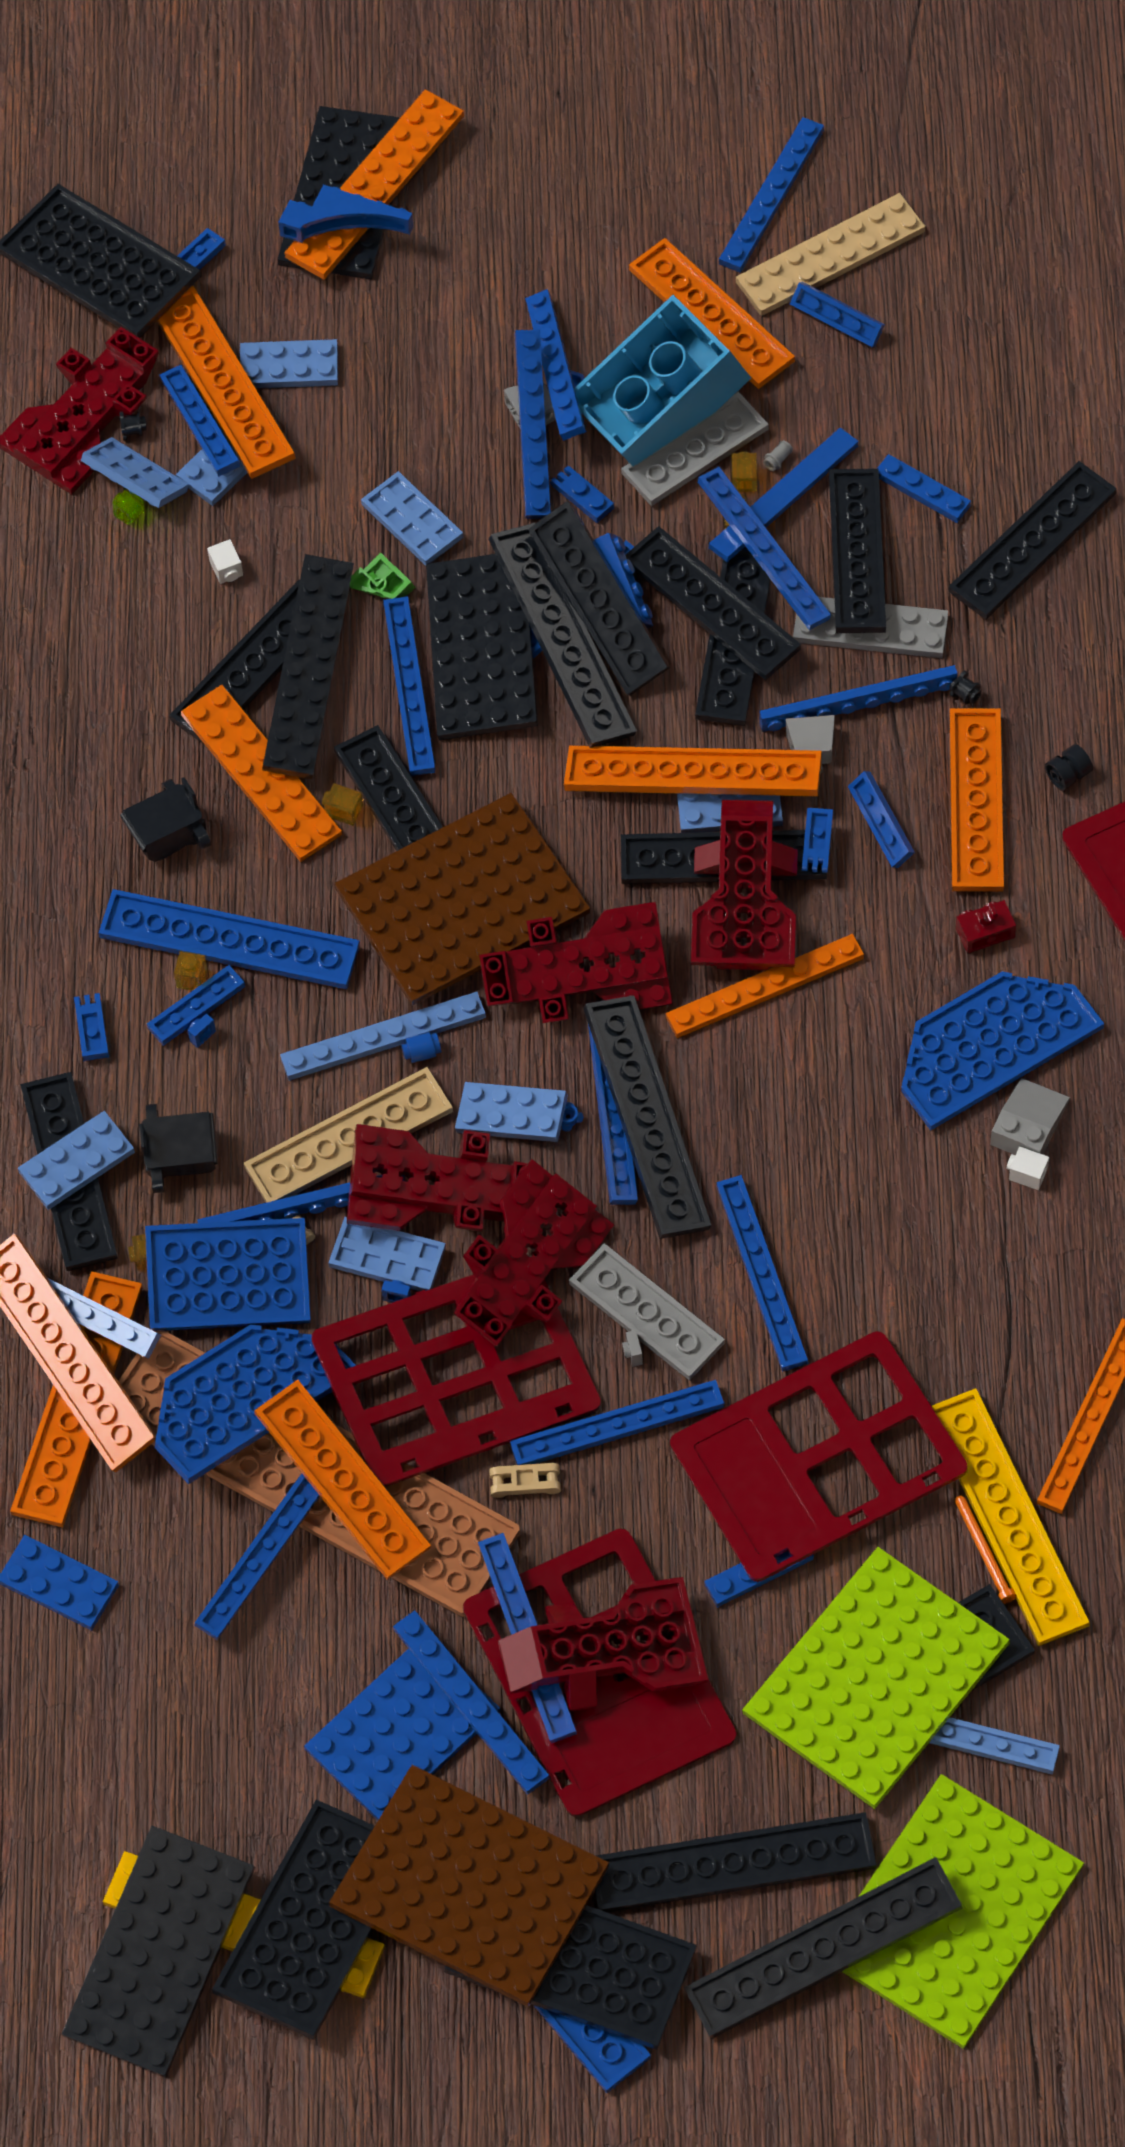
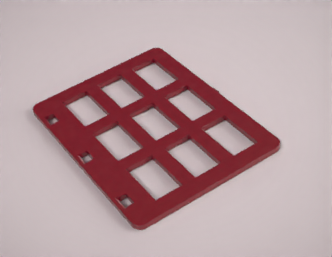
M474 1274L427 1291L416 1292L413 1296L318 1328L312 1333V1345L362 1458L384 1487L510 1443L512 1440L529 1436L591 1414L599 1409L600 1396L558 1308L548 1322L542 1321L552 1344L504 1361H500L493 1344L465 1322L466 1327L416 1345L413 1344L403 1320L455 1303L457 1307L460 1299L475 1280ZM544 1279L540 1285L545 1286L549 1290L548 1285ZM520 1312L512 1322L509 1330L539 1319ZM387 1326L398 1351L345 1369L335 1344ZM473 1343L484 1368L432 1386L422 1361ZM560 1359L571 1384L519 1402L508 1377ZM405 1367L416 1392L364 1410L353 1385ZM492 1383L503 1408L451 1427L440 1402ZM566 1406L570 1407L572 1412L557 1416V1409ZM424 1408L435 1433L382 1451L371 1426ZM490 1433L493 1434L495 1440L480 1444L479 1437ZM412 1461L416 1462L417 1468L406 1472L402 1471L401 1465Z

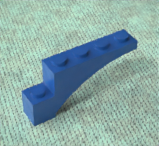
M323 185L312 207L304 202L289 200L278 222L280 236L303 243L304 239L340 229L380 228L410 235L414 227L413 215L406 209L395 208L386 205L384 202L373 201L364 198L362 195L342 191L338 187Z
M611 533L594 539L646 628L652 627L651 618H653L649 606L643 601V589L635 581L633 576L635 570L631 561L625 556L624 550L626 548L621 537Z

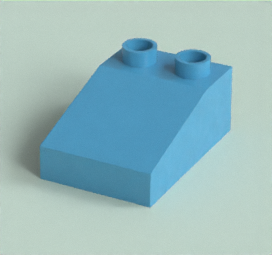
M672 295L575 387L581 414L634 467L715 413L751 377L734 355Z

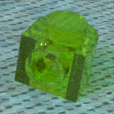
M126 490L122 493L119 492L112 502L114 517L127 525H132L145 511L142 498L136 494L132 495Z

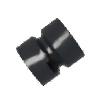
M1073 744L1063 751L1062 757L1057 755L1045 763V771L1049 779L1062 791L1074 784L1076 778L1081 779L1093 771L1090 757L1077 744Z

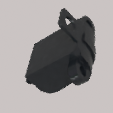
M185 777L181 778L182 784L175 785L172 779L161 783L162 792L124 809L120 815L148 860L153 862L160 861L187 845L198 844L201 850L211 846L210 838L206 832L205 820L198 809L196 795Z
M157 1104L146 1105L147 1118L139 1124L140 1142L146 1172L151 1176L154 1194L165 1192L164 1178L167 1176L205 1174L216 1169L215 1165L218 1164L214 1113L200 1112L159 1117Z

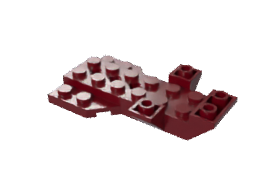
M122 327L106 342V350L92 364L89 358L71 347L56 363V367L72 386L55 404L26 408L0 435V449L72 495L95 471L81 461L83 452L100 444V432L115 416H120L119 412L123 411L124 415H132L147 399V396L139 390L146 384L159 351Z
M722 800L720 840L695 847L694 874H719V889L711 895L707 902L692 912L691 965L717 966V969L769 970V967L795 968L796 914L787 908L771 891V875L797 876L798 850L772 841L773 801ZM742 889H748L750 894L743 897L738 893H742ZM742 913H747V917L751 918H748L747 921H741L740 917ZM741 938H747V942L750 943H747L746 946H741L737 942H740Z
M656 902L604 910L584 939L560 943L557 942L552 917L528 920L526 922L530 948L479 955L487 1006L513 1005L539 1000L543 1023L568 1020L566 996L593 992L603 1000L634 995L639 1010L673 1004ZM636 950L645 953V957L641 958V963L631 960V956L635 955ZM615 954V957L620 958V961L616 962V967L610 968V964L606 965V960L610 958L609 955ZM589 958L590 962L594 961V966L590 967L589 972H585L584 968L580 969V964H583L584 959Z
M356 1124L346 1224L399 1231L415 1217L422 1215L426 1211L453 1214L456 1228L482 1232L483 1219L505 1222L499 1201L527 1163L514 1161L513 1165L486 1162L489 1154V1133L464 1130L459 1157L457 1158L427 1153L409 1131ZM375 1172L381 1173L383 1175L382 1178L376 1177L377 1173ZM405 1175L409 1179L408 1182L403 1181L401 1176ZM427 1180H432L435 1184L429 1185Z
M533 1159L526 1164L499 1201L505 1221V1239L496 1248L481 1235H478L463 1255L475 1276V1280L460 1299L454 1314L495 1347L508 1332L512 1322L520 1312L548 1322L562 1300L545 1286L540 1285L550 1270L582 1267L591 1258L614 1226L612 1222L595 1210L597 1205L557 1173L554 1175L550 1174ZM558 1207L562 1210L561 1216L556 1214ZM543 1227L547 1229L546 1236L541 1234ZM528 1247L532 1249L533 1253L530 1257L526 1254Z
M683 1577L631 1584L609 1615L583 1618L573 1602L546 1606L545 1610L549 1624L531 1626L498 1641L510 1694L537 1690L538 1686L565 1682L563 1687L569 1712L597 1707L596 1677L626 1673L653 1692L706 1684L708 1681ZM663 1632H666L667 1636H672L671 1640L662 1636ZM637 1636H640V1639L646 1640V1642L641 1644L636 1640ZM613 1640L614 1644H619V1647L614 1648L609 1644L610 1641Z

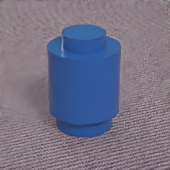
M430 1032L405 1038L406 1044L401 1045L405 1060L410 1059L411 1063L434 1058L436 1054L441 1053V1046L436 1033L430 1034Z

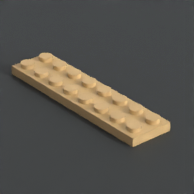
M898 193L736 276V283L760 316H763L790 302L799 282L803 281L817 288L924 233L925 225L902 195Z
M428 1067L244 1162V1168L266 1203L292 1197L352 1165L356 1124L404 1130L412 1134L452 1113L453 1107Z

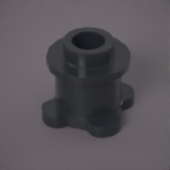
M123 411L119 412L123 441L127 440V435L140 434V436H143L142 431L147 430L145 416H140V412H137L136 415L124 416Z
M966 670L950 684L951 692L949 695L952 697L958 695L963 699L964 704L975 703L982 693L980 690L981 684L978 682L974 683L967 678L969 673Z

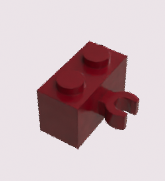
M1005 900L989 902L982 908L966 910L959 916H956V931L967 954L1015 938L1016 924Z

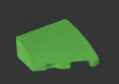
M382 553L364 569L360 567L352 575L350 588L386 599L405 597L416 588Z

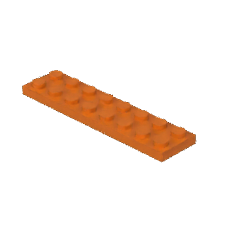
M666 238L629 264V271L663 302H666L674 295L734 355L750 375L751 379L749 381L758 389L795 362V356Z
M220 685L181 711V716L300 862L342 835L341 829L298 777L262 770L268 740L223 685Z
M950 708L952 891L1003 892L1001 708Z
M299 1380L293 1382L255 1410L254 1414L387 1580L431 1548L430 1543Z

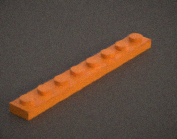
M850 934L796 957L795 968H770L666 1013V1019L676 1038H680L863 960L864 953L854 935Z
M1123 1318L1037 1499L1038 1505L1060 1514L1063 1513L1125 1380V1319Z

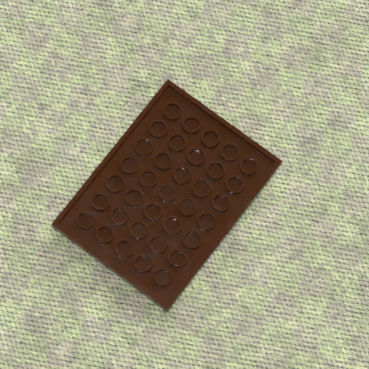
M512 793L334 883L339 896L412 1006L482 970L479 955L518 950L530 945L526 921L552 917L555 931L590 913V907Z
M411 1765L331 1898L329 1905L339 1912L529 2007L609 1868V1862Z

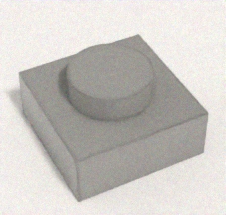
M636 1330L626 1332V1342L622 1343L625 1358H630L632 1367L642 1365V1351Z

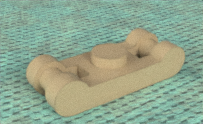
M557 1463L492 1467L489 1470L490 1479L493 1480L490 1492L494 1498H501L506 1495L557 1494L561 1492V1483L557 1477L560 1474V1466ZM539 1475L547 1476V1481H539ZM511 1477L512 1483L504 1484L503 1479Z

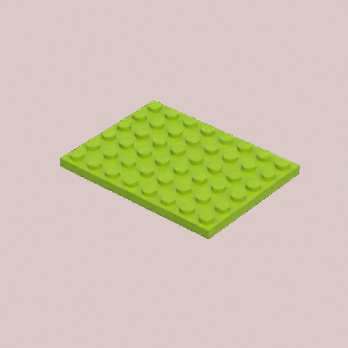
M877 1547L742 1711L745 1716L875 1809L1010 1644V1639L884 1550Z
M941 1774L859 1896L936 1857L963 1909L842 1972L964 2049L1083 1868L1084 1862Z

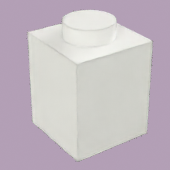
M231 540L207 548L209 561L220 584L235 581L238 577L243 576L241 561Z
M1019 1146L1016 1155L1011 1154L1006 1169L1010 1170L1009 1180L1039 1190L1048 1169L1049 1157Z

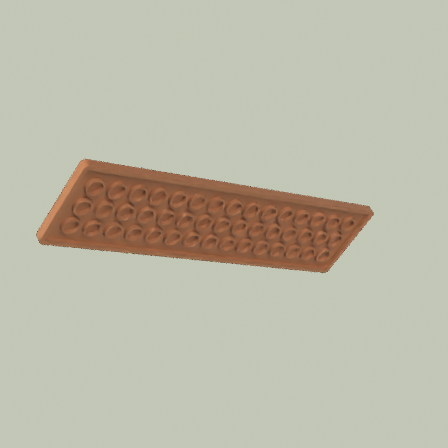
M164 1330L154 1331L161 1336L150 1358L148 1359L137 1353L118 1381L155 1436L158 1430L165 1378L205 1354V1352ZM334 1424L363 1460L352 1433ZM267 1433L205 1473V1475L274 1512L301 1475V1471L273 1436ZM407 1463L401 1465L403 1472L414 1469V1467ZM425 1473L385 1487L431 1545L428 1551L391 1578L457 1615L465 1617L463 1613L465 1600L484 1591L491 1580L478 1542L504 1533L510 1549L520 1534L519 1525ZM319 1497L299 1527L380 1571L324 1500Z

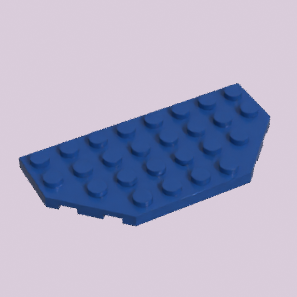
M1002 971L916 1021L901 1092L931 1131L1102 1030L1104 1022L1075 985L1049 983V980L1030 976L1022 978Z
M249 1325L165 1378L155 1448L187 1484L192 1483L269 1433L254 1414L255 1410L296 1380L300 1381L316 1402L333 1392L312 1345L311 1334L299 1333V1330L277 1328L276 1331L261 1329L259 1325ZM335 1344L345 1369L356 1366Z

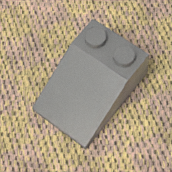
M1021 1078L1001 1110L992 1129L990 1145L1016 1155L1019 1146L1044 1155L1070 1097Z

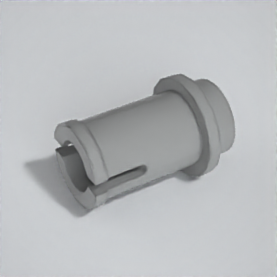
M785 440L780 441L771 453L765 455L764 466L770 471L780 469L781 463L793 452L792 446Z

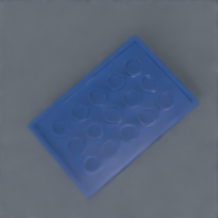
M305 1218L145 1226L150 1330L167 1331L310 1323Z
M408 1648L306 1743L304 1749L378 1821L411 1765L434 1775L477 1732ZM480 1689L497 1712L500 1713V1707Z

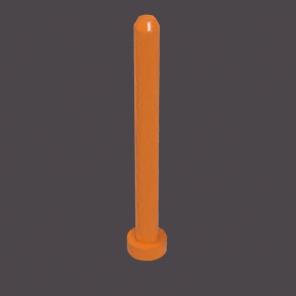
M962 1495L957 1496L955 1503L999 1591L998 1597L1003 1604H1007L1016 1598V1594L1013 1588L1009 1589L965 1497Z

